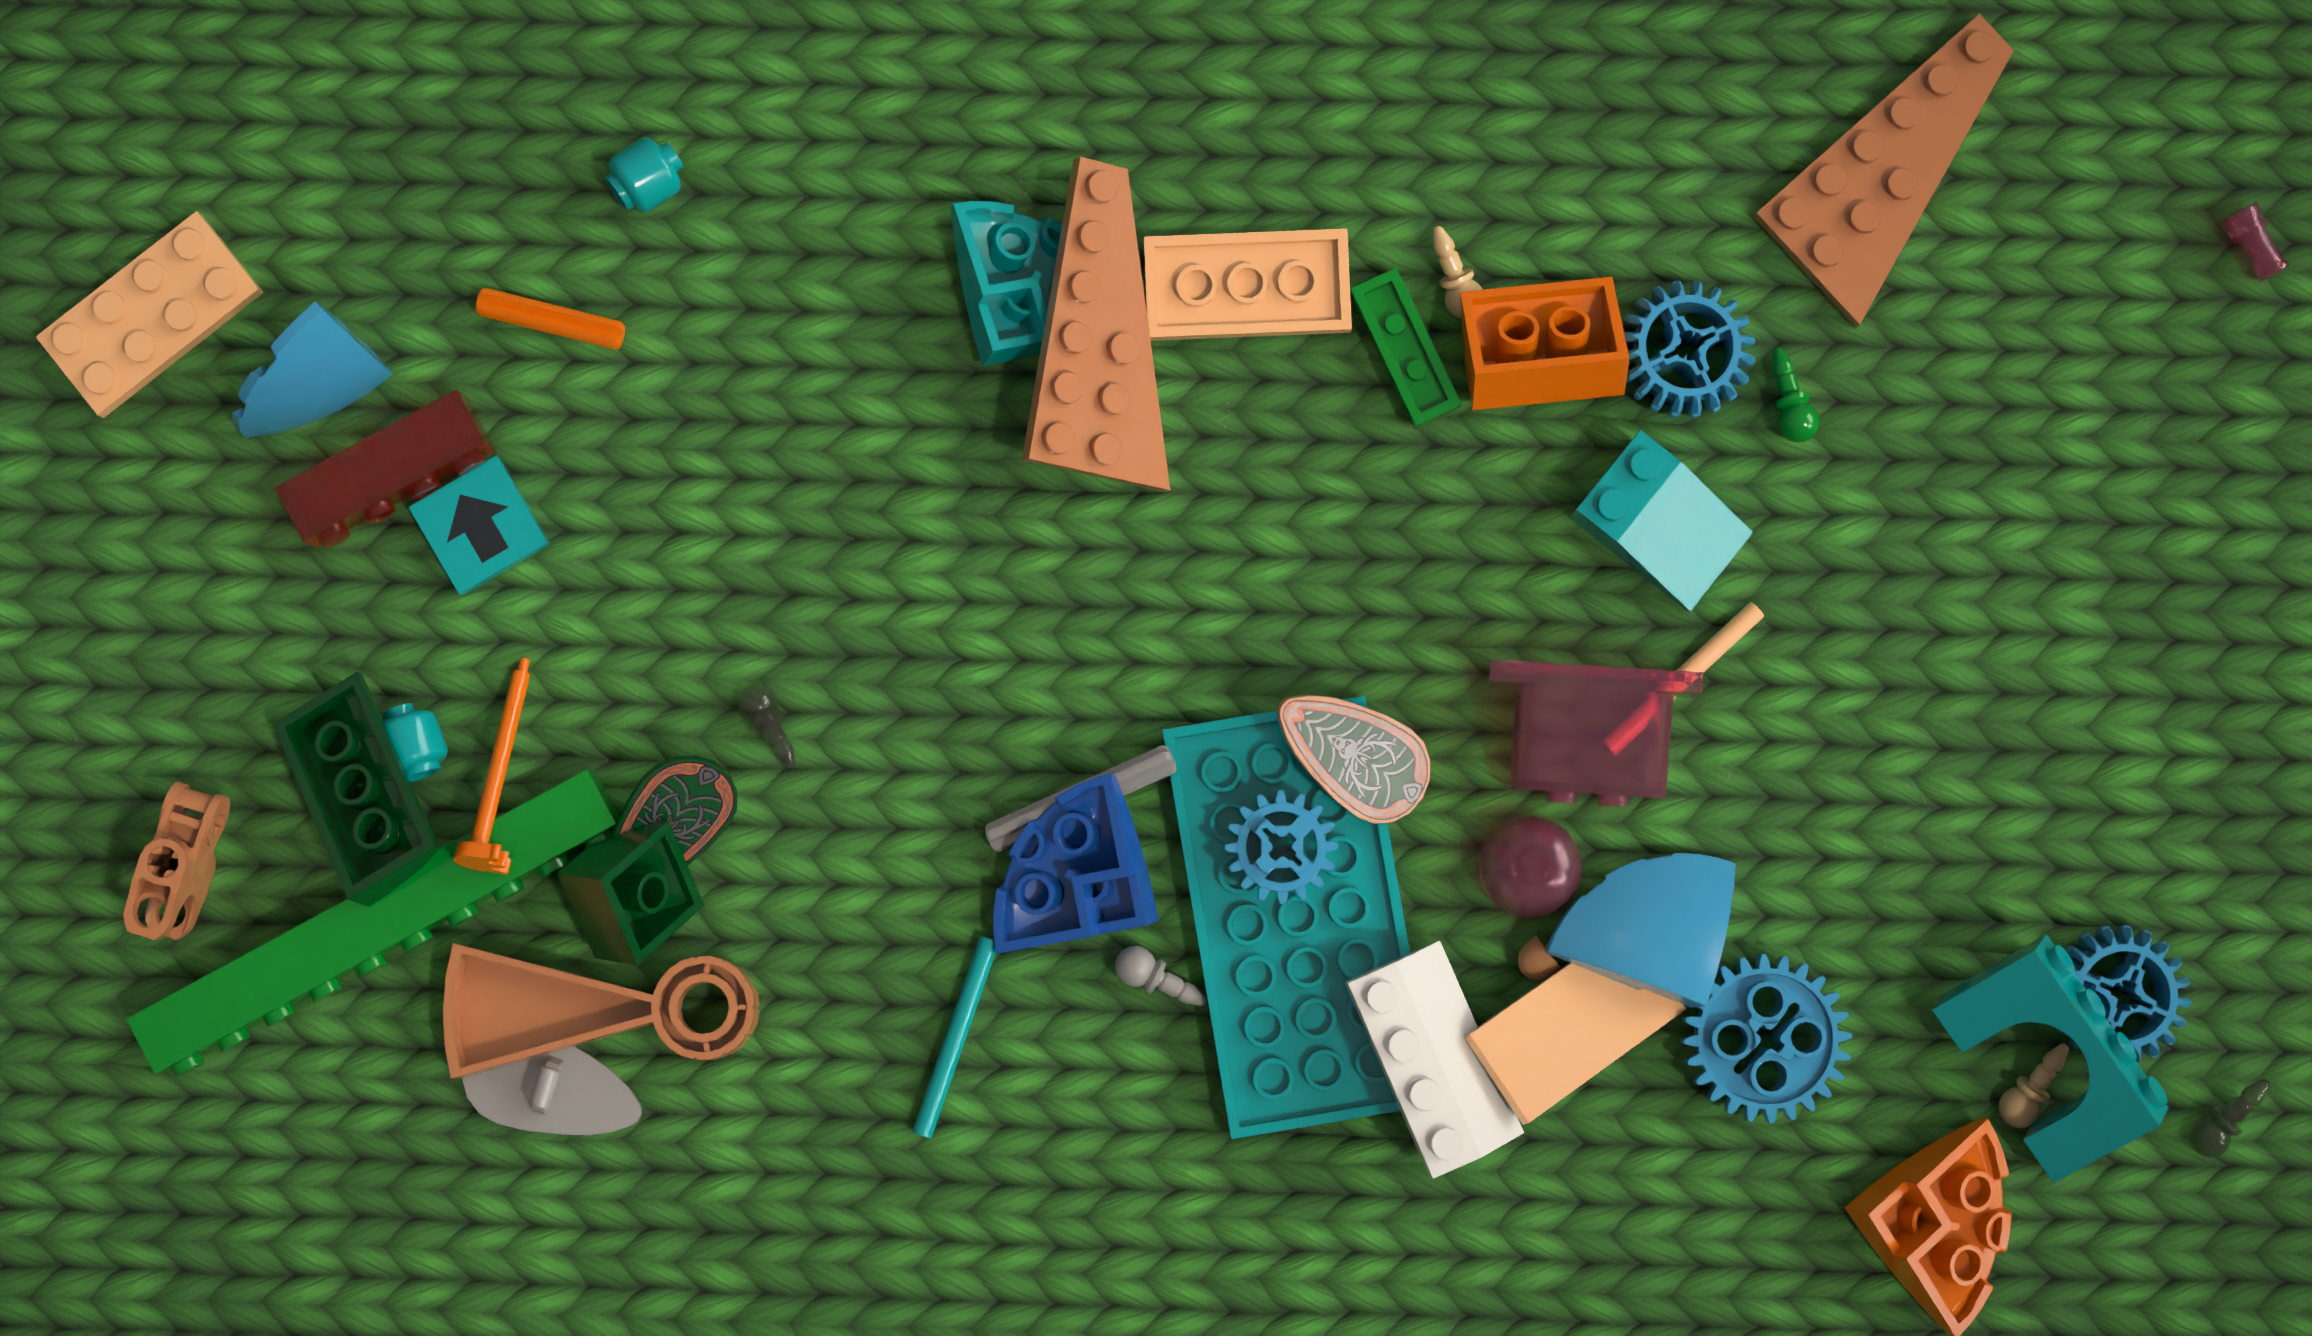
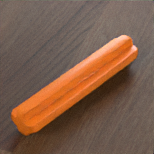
M482 288L477 297L475 310L482 317L614 350L620 349L624 341L626 326L621 321L489 288Z

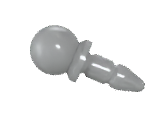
M1130 946L1118 954L1115 961V972L1119 980L1130 987L1144 986L1145 992L1151 994L1155 987H1158L1160 991L1171 997H1178L1179 1001L1187 1004L1204 1006L1207 1003L1206 996L1190 982H1183L1182 978L1170 972L1165 973L1164 969L1167 962L1163 960L1155 962L1153 955L1146 948Z

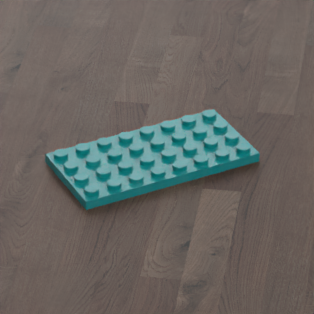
M1366 696L1343 699L1344 701L1368 708ZM1277 711L1163 729L1165 746L1171 751L1177 771L1170 775L1231 1139L1400 1111L1344 983L1410 954L1388 823L1374 824L1352 815L1326 793L1293 755L1282 734ZM1279 790H1284L1286 803L1293 804L1299 794L1305 795L1303 808L1307 811L1320 805L1323 809L1317 818L1319 824L1330 822L1334 824V828L1324 834L1326 841L1338 843L1337 850L1326 852L1325 859L1335 865L1334 870L1326 871L1320 869L1318 872V876L1324 883L1323 887L1319 889L1311 883H1307L1304 885L1307 898L1303 900L1297 897L1294 890L1288 891L1285 904H1279L1275 891H1270L1264 901L1259 900L1258 891L1260 886L1255 883L1243 890L1240 885L1247 876L1243 870L1230 872L1228 868L1238 861L1237 853L1225 851V845L1236 843L1238 840V836L1228 830L1229 825L1239 824L1243 826L1246 821L1241 816L1239 809L1245 806L1253 812L1258 810L1256 797L1261 794L1267 799L1269 804H1273ZM1277 812L1264 817L1274 826H1290L1298 816ZM1263 829V832L1269 837L1268 841L1273 846L1272 850L1268 853L1270 857L1276 860L1284 856L1288 860L1292 859L1299 866L1300 863L1293 857L1294 853L1290 850V846L1294 842L1292 837L1287 834L1280 839L1274 834L1271 836ZM1312 830L1303 838V854L1311 863H1313L1316 855V841ZM1250 831L1246 842V852L1252 865L1260 856V840ZM1273 869L1265 877L1267 880L1279 883L1291 882L1299 878L1290 869Z

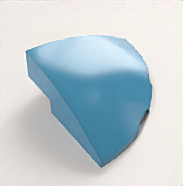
M314 301L273 342L271 349L274 353L272 357L274 362L269 368L261 366L255 371L250 372L238 393V396L245 404L244 410L239 408L232 413V422L245 438L276 434L308 425L336 413L364 397L392 376L393 373L365 342L356 337L338 317Z
M1673 853L1671 856H1661L1648 860L1643 858L1620 866L1604 875L1605 880L1596 885L1587 895L1578 897L1572 903L1552 933L1545 953L1634 989H1646L1691 1008L1707 1006L1725 943L1734 892L1736 863L1702 854Z

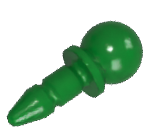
M1777 347L1773 351V372L1777 376V386L1780 395L1783 397L1775 401L1776 409L1781 411L1778 426L1786 439L1792 442H1805L1817 433L1820 424L1819 415L1815 408L1808 404L1811 399L1810 393H1799L1800 387L1796 374L1793 373V363L1781 347Z

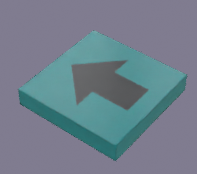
M497 455L408 507L452 584L461 596L466 595L551 545L501 458Z

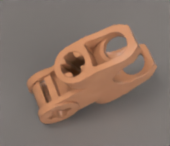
M181 781L175 782L170 787L162 804L159 824L154 839L141 852L131 881L123 913L127 932L152 940H160L164 936L174 940H181L194 928L215 873L216 859L214 850L228 819L230 811V798L222 794L212 796L190 789L187 783ZM187 808L204 813L203 819L186 814ZM149 898L145 913L146 927L139 921L137 912L141 902ZM163 902L166 909L161 920L159 914ZM182 905H184L186 911L185 918L180 925L173 928Z

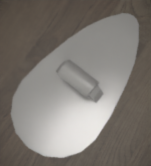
M576 1046L462 1078L466 1096L480 1115L496 1124L525 1131L562 1135H595L614 1132L634 1125L642 1116L641 1103L631 1088L612 1069Z

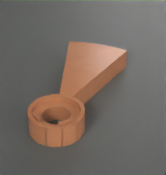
M453 943L445 977L443 1002L444 1045L450 1078L461 1079L650 1025H654L660 1039L677 1054L697 1060H718L741 1049L750 1039V1035L754 1033L759 1020V996L753 982H750V977L743 969L731 962L712 956L692 957L678 962L667 970L659 980L654 993L650 994ZM703 983H712L721 988L727 997L729 1005L727 1018L722 1026L715 1031L705 1034L697 1033L683 1019V1000L689 990Z

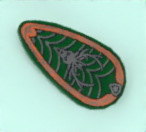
M697 755L672 757L657 763L642 776L626 801L611 837L659 820H668L686 863L689 865L705 852L729 827L737 811V788L730 773L716 761Z

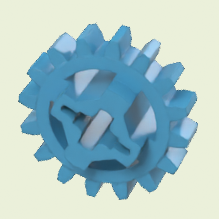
M1284 790L1277 791L1275 803L1269 804L1262 794L1256 797L1258 810L1253 812L1249 808L1242 806L1239 812L1246 820L1243 826L1230 824L1228 827L1230 832L1238 836L1236 843L1225 845V851L1237 853L1238 861L1228 868L1230 872L1241 870L1245 872L1247 876L1240 885L1243 890L1254 883L1260 886L1258 891L1259 900L1264 901L1270 891H1275L1279 904H1285L1288 891L1294 890L1300 900L1306 899L1307 895L1304 885L1311 883L1319 889L1322 888L1324 883L1318 876V872L1320 869L1333 871L1335 868L1331 861L1325 859L1326 852L1337 850L1338 843L1326 841L1324 835L1334 828V824L1330 822L1320 825L1317 818L1323 808L1318 805L1310 811L1304 809L1305 795L1299 794L1293 804L1286 803ZM1285 812L1298 817L1290 826H1274L1264 816L1271 813ZM1263 829L1271 836L1274 834L1280 839L1287 834L1291 836L1294 842L1291 844L1290 850L1294 853L1293 857L1300 865L1298 866L1292 859L1288 860L1284 856L1276 860L1272 859L1268 853L1272 850L1273 846L1268 841L1269 837L1263 832ZM1311 830L1316 841V855L1313 863L1303 854V838ZM1250 831L1260 840V856L1252 865L1246 852V842ZM1273 869H1290L1299 877L1294 881L1285 883L1265 879Z

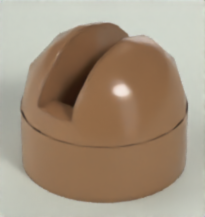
M1535 935L1521 947L1518 955V966L1521 973L1532 980L1547 979L1562 968L1557 957L1545 953L1547 945L1538 935Z

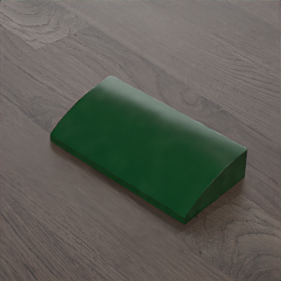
M355 672L272 724L348 900L369 907L413 876L439 850L440 847L362 673Z

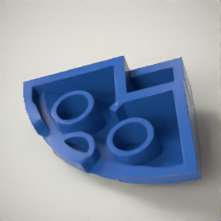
M1114 773L1089 779L1055 797V803L1047 808L1037 820H1033L1026 825L1008 854L1011 857V862L1006 872L1004 884L996 890L993 934L996 954L1146 926L1159 921L1142 848L1126 800Z

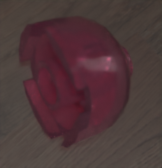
M1534 815L1512 818L1495 828L1481 847L1477 865L1482 886L1491 902L1508 914L1524 918L1550 915L1566 905L1578 889L1582 872L1579 847L1569 832L1551 819Z

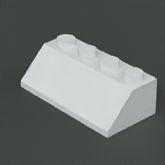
M1440 941L1344 982L1426 1171L1433 1179L1487 1155L1524 1133L1518 1117L1464 1038L1478 1026Z

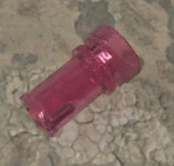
M2255 202L2220 222V225L2224 232H2227L2233 244H2239L2257 274V279L2261 282L2285 269L2289 264L2285 261L2265 228L2268 223L2263 217L2258 203Z

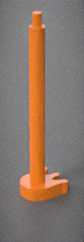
M520 658L518 669L512 673L470 841L459 842L456 846L454 862L471 870L508 875L511 864V859L508 858L509 852L501 851L502 845L489 844L530 680V674L528 673L530 660L527 658Z

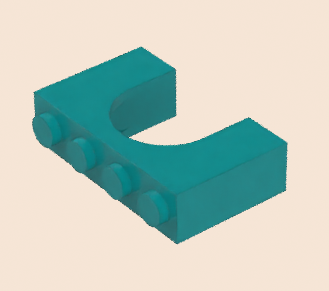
M2047 934L1945 992L1932 1011L1962 1053L2005 1028L2026 1022L2042 1023L2055 1027L2068 1035L2079 1046L2088 1064V1090L2074 1100L2039 1118L2031 1125L2023 1139L2049 1178L2055 1183L2158 1128L2169 1107L2167 1106L2166 1093L2160 1083L2152 1076L2147 1077L2136 1062V1052L2129 1039L2121 1032L2116 1033L2104 1017L2106 1012L2100 998L2093 990L2089 988L2085 990L2074 974L2075 967L2069 954L2060 945L2054 946Z

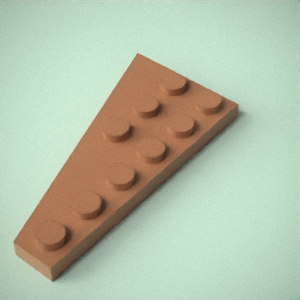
M1980 13L1753 216L1855 328L1861 324L2014 51Z
M1078 157L1073 160L1022 460L1164 492L1170 491L1128 169Z

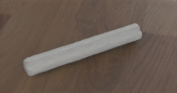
M1161 745L1075 785L1095 777L1114 773L1125 796L1174 774L1177 771L1176 762L1168 747ZM1075 785L988 823L985 826V834L993 850L1000 852L1013 846L1029 822L1037 820L1047 808L1055 803V797Z

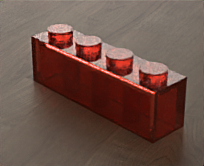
M455 390L274 488L302 541L314 547L322 545L326 549L348 539L351 536L349 529L366 520L368 524H374L388 518L396 512L395 504L410 496L414 500L424 498L441 488L440 480L455 472H458L459 475H464L487 462L485 456L496 450L468 398L458 390Z

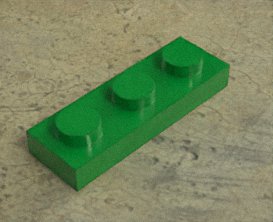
M1397 267L1350 288L1353 302L1413 428L1420 427L1460 408L1462 405Z

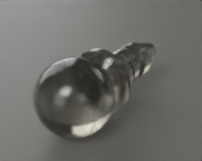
M751 684L745 687L737 699V709L740 716L750 723V729L753 734L764 736L769 747H772V753L778 760L789 768L795 765L793 746L787 739V735L781 726L785 716L780 709H777L778 700L776 694L771 688L763 684Z
M2263 1079L2245 1087L2241 1091L2240 1096H2236L2225 1106L2224 1111L2218 1106H2214L2211 1109V1116H2203L2195 1120L2188 1131V1140L2192 1149L2204 1157H2217L2223 1154L2230 1146L2231 1136H2238L2242 1133L2237 1122H2241L2252 1112V1108L2257 1107L2264 1099L2270 1087L2269 1081Z

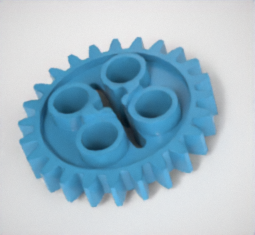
M1757 954L1755 968L1752 969L1745 957L1736 958L1737 973L1733 974L1725 966L1720 965L1717 971L1721 982L1719 984L1714 982L1707 1006L1696 1007L1699 1009L1697 1016L1682 1017L1684 1023L1695 1029L1693 1035L1680 1038V1043L1695 1046L1696 1053L1683 1060L1684 1064L1700 1065L1702 1070L1692 1081L1696 1085L1708 1082L1712 1084L1706 1096L1709 1101L1714 1102L1722 1096H1726L1724 1112L1732 1114L1743 1104V1117L1747 1121L1752 1122L1759 1109H1762L1765 1122L1770 1124L1775 1123L1777 1109H1781L1787 1119L1795 1120V1104L1799 1103L1803 1108L1812 1112L1816 1110L1811 1097L1813 1093L1827 1098L1832 1096L1829 1088L1824 1083L1827 1077L1843 1080L1844 1076L1833 1066L1835 1060L1845 1061L1851 1058V1055L1838 1049V1042L1851 1039L1852 1033L1839 1031L1837 1028V1023L1845 1020L1849 1014L1844 1011H1832L1830 1006L1837 1001L1840 995L1838 992L1825 994L1820 992L1826 980L1823 975H1817L1809 981L1805 980L1808 973V964L1799 963L1792 972H1789L1787 956H1779L1774 967L1770 968L1767 955ZM1762 987L1771 989L1776 999L1773 1011L1765 1016L1759 1015L1753 1008L1752 1003L1755 992ZM1792 1003H1796L1798 1005L1797 1012L1772 1033L1771 1039L1776 1043L1772 1049L1767 1047L1758 1048L1748 1060L1742 1072L1735 1073L1734 1066L1738 1061L1747 1056L1760 1043L1761 1038L1756 1033L1758 1029L1771 1030L1784 1016L1788 1007ZM1805 1022L1812 1028L1814 1040L1807 1050L1800 1052L1793 1046L1791 1034L1795 1026ZM1733 1025L1740 1032L1741 1044L1733 1053L1725 1054L1718 1046V1034L1725 1026ZM1771 1060L1778 1067L1779 1080L1775 1086L1764 1090L1757 1083L1756 1071L1762 1063Z

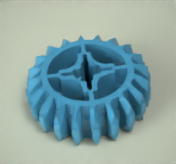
M1674 281L1670 287V298L1663 288L1657 286L1651 291L1653 304L1641 297L1634 305L1640 316L1628 313L1623 319V324L1633 331L1624 332L1626 345L1628 348H1631V350H1628L1629 364L1633 365V369H1630L1627 373L1626 384L1637 379L1641 382L1642 385L1633 394L1637 400L1642 399L1648 392L1655 396L1650 404V410L1653 412H1657L1665 401L1669 402L1668 412L1670 418H1677L1680 415L1683 404H1686L1687 412L1691 419L1698 418L1702 410L1701 401L1710 413L1717 412L1721 408L1718 396L1725 401L1731 402L1737 397L1736 390L1732 384L1744 386L1749 380V376L1738 367H1751L1755 363L1754 356L1741 351V349L1751 347L1755 343L1753 335L1739 334V331L1749 324V318L1741 316L1733 320L1730 314L1738 306L1737 301L1732 299L1724 307L1720 306L1716 302L1720 298L1722 291L1717 287L1710 292L1707 298L1702 297L1703 286L1699 281H1695L1691 285L1688 295H1685L1684 286L1681 281ZM1676 312H1689L1699 315L1713 326L1702 330L1695 329L1687 323L1684 316L1678 317ZM1658 318H1661L1665 326L1662 330L1666 341L1665 349L1648 359L1646 351L1647 334L1651 324ZM1681 339L1685 340V345L1688 341L1693 345L1704 341L1690 357V360H1687V354L1683 358L1679 357L1678 354L1668 358L1681 343ZM1723 341L1725 351L1723 368L1718 378L1711 383L1706 373L1710 369L1706 360V352L1715 344ZM1678 371L1684 376L1688 384L1693 382L1695 388L1689 389L1674 386L1663 380L1656 372Z
M2120 925L2114 936L2109 926H2101L2097 928L2096 939L2089 933H2082L2078 936V943L2082 952L2073 946H2065L2064 949L2071 957L2075 967L2074 974L2085 990L2088 988L2093 990L2102 1001L2106 1012L2104 1017L2114 1030L2116 1026L2122 1027L2124 1020L2132 1013L2149 1017L2139 1030L2126 1036L2134 1047L2137 1056L2136 1062L2139 1064L2141 1050L2151 1058L2160 1055L2156 1039L2166 1045H2172L2176 1042L2174 1035L2168 1027L2170 1025L2183 1028L2187 1024L2183 1017L2176 1015L2177 1007L2187 1008L2192 1004L2190 999L2178 997V989L2186 988L2189 986L2190 981L2187 977H2174L2173 972L2178 970L2183 962L2180 958L2163 960L2168 952L2169 945L2166 942L2159 941L2151 946V932L2140 930L2133 938L2131 927ZM2115 952L2126 954L2122 964H2116L2111 974L2107 977L2094 976L2088 973L2091 967L2104 956ZM2142 965L2146 968L2153 981L2155 1000L2147 996L2143 990L2142 979L2145 971L2141 969ZM2100 986L2120 987V992L2126 995V999L2136 1004L2117 1003L2118 999L2111 995L2110 991ZM2070 1038L2068 1045L2073 1049H2080Z

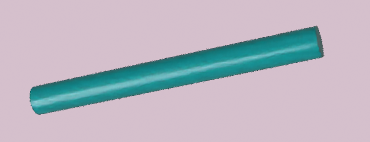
M984 936L979 937L912 1130L913 1133L927 1138H932L996 954L993 939Z

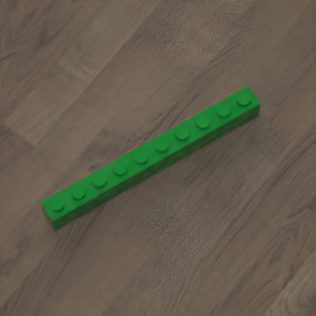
M586 769L494 820L489 844L502 845L501 851L509 852L508 858L511 859L508 875L471 870L454 862L453 858L457 844L463 841H470L472 832L440 848L413 876L369 907L346 899L126 1018L153 1073L159 1074L173 1071L175 1077H179L201 1066L204 1063L201 1055L219 1046L221 1052H225L247 1041L250 1038L247 1030L265 1021L267 1027H271L293 1016L296 1013L293 1005L311 996L313 1002H317L339 991L342 986L338 980L356 971L359 977H363L380 969L388 963L385 955L402 946L405 953L428 943L433 939L430 932L432 929L447 921L451 928L474 918L479 914L476 906L494 896L496 902L499 903L520 893L525 889L521 881L540 872L542 878H546L559 872L570 863L567 856L584 847L588 848L593 843L610 838L620 816L597 773Z

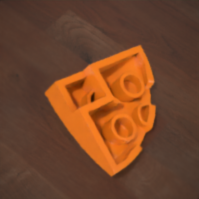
M1984 1117L1924 1147L1895 1166L1844 1207L1886 1266L1925 1311L1950 1336H1960L1984 1306L1993 1290V1286L1987 1281V1278L1992 1269L1997 1253L2006 1252L2010 1235L2012 1215L2010 1211L2003 1207L2001 1182L2002 1178L2009 1176V1171L1998 1136L1989 1119Z

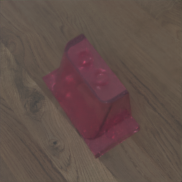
M1490 660V685L1516 687L1510 789L1546 792V802L1577 804V794L1598 795L1597 805L1629 807V797L1666 799L1674 697L1698 698L1702 694L1703 672Z

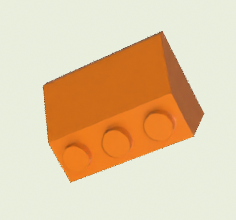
M1612 277L1460 292L1464 363L1472 411L1625 394L1629 354Z

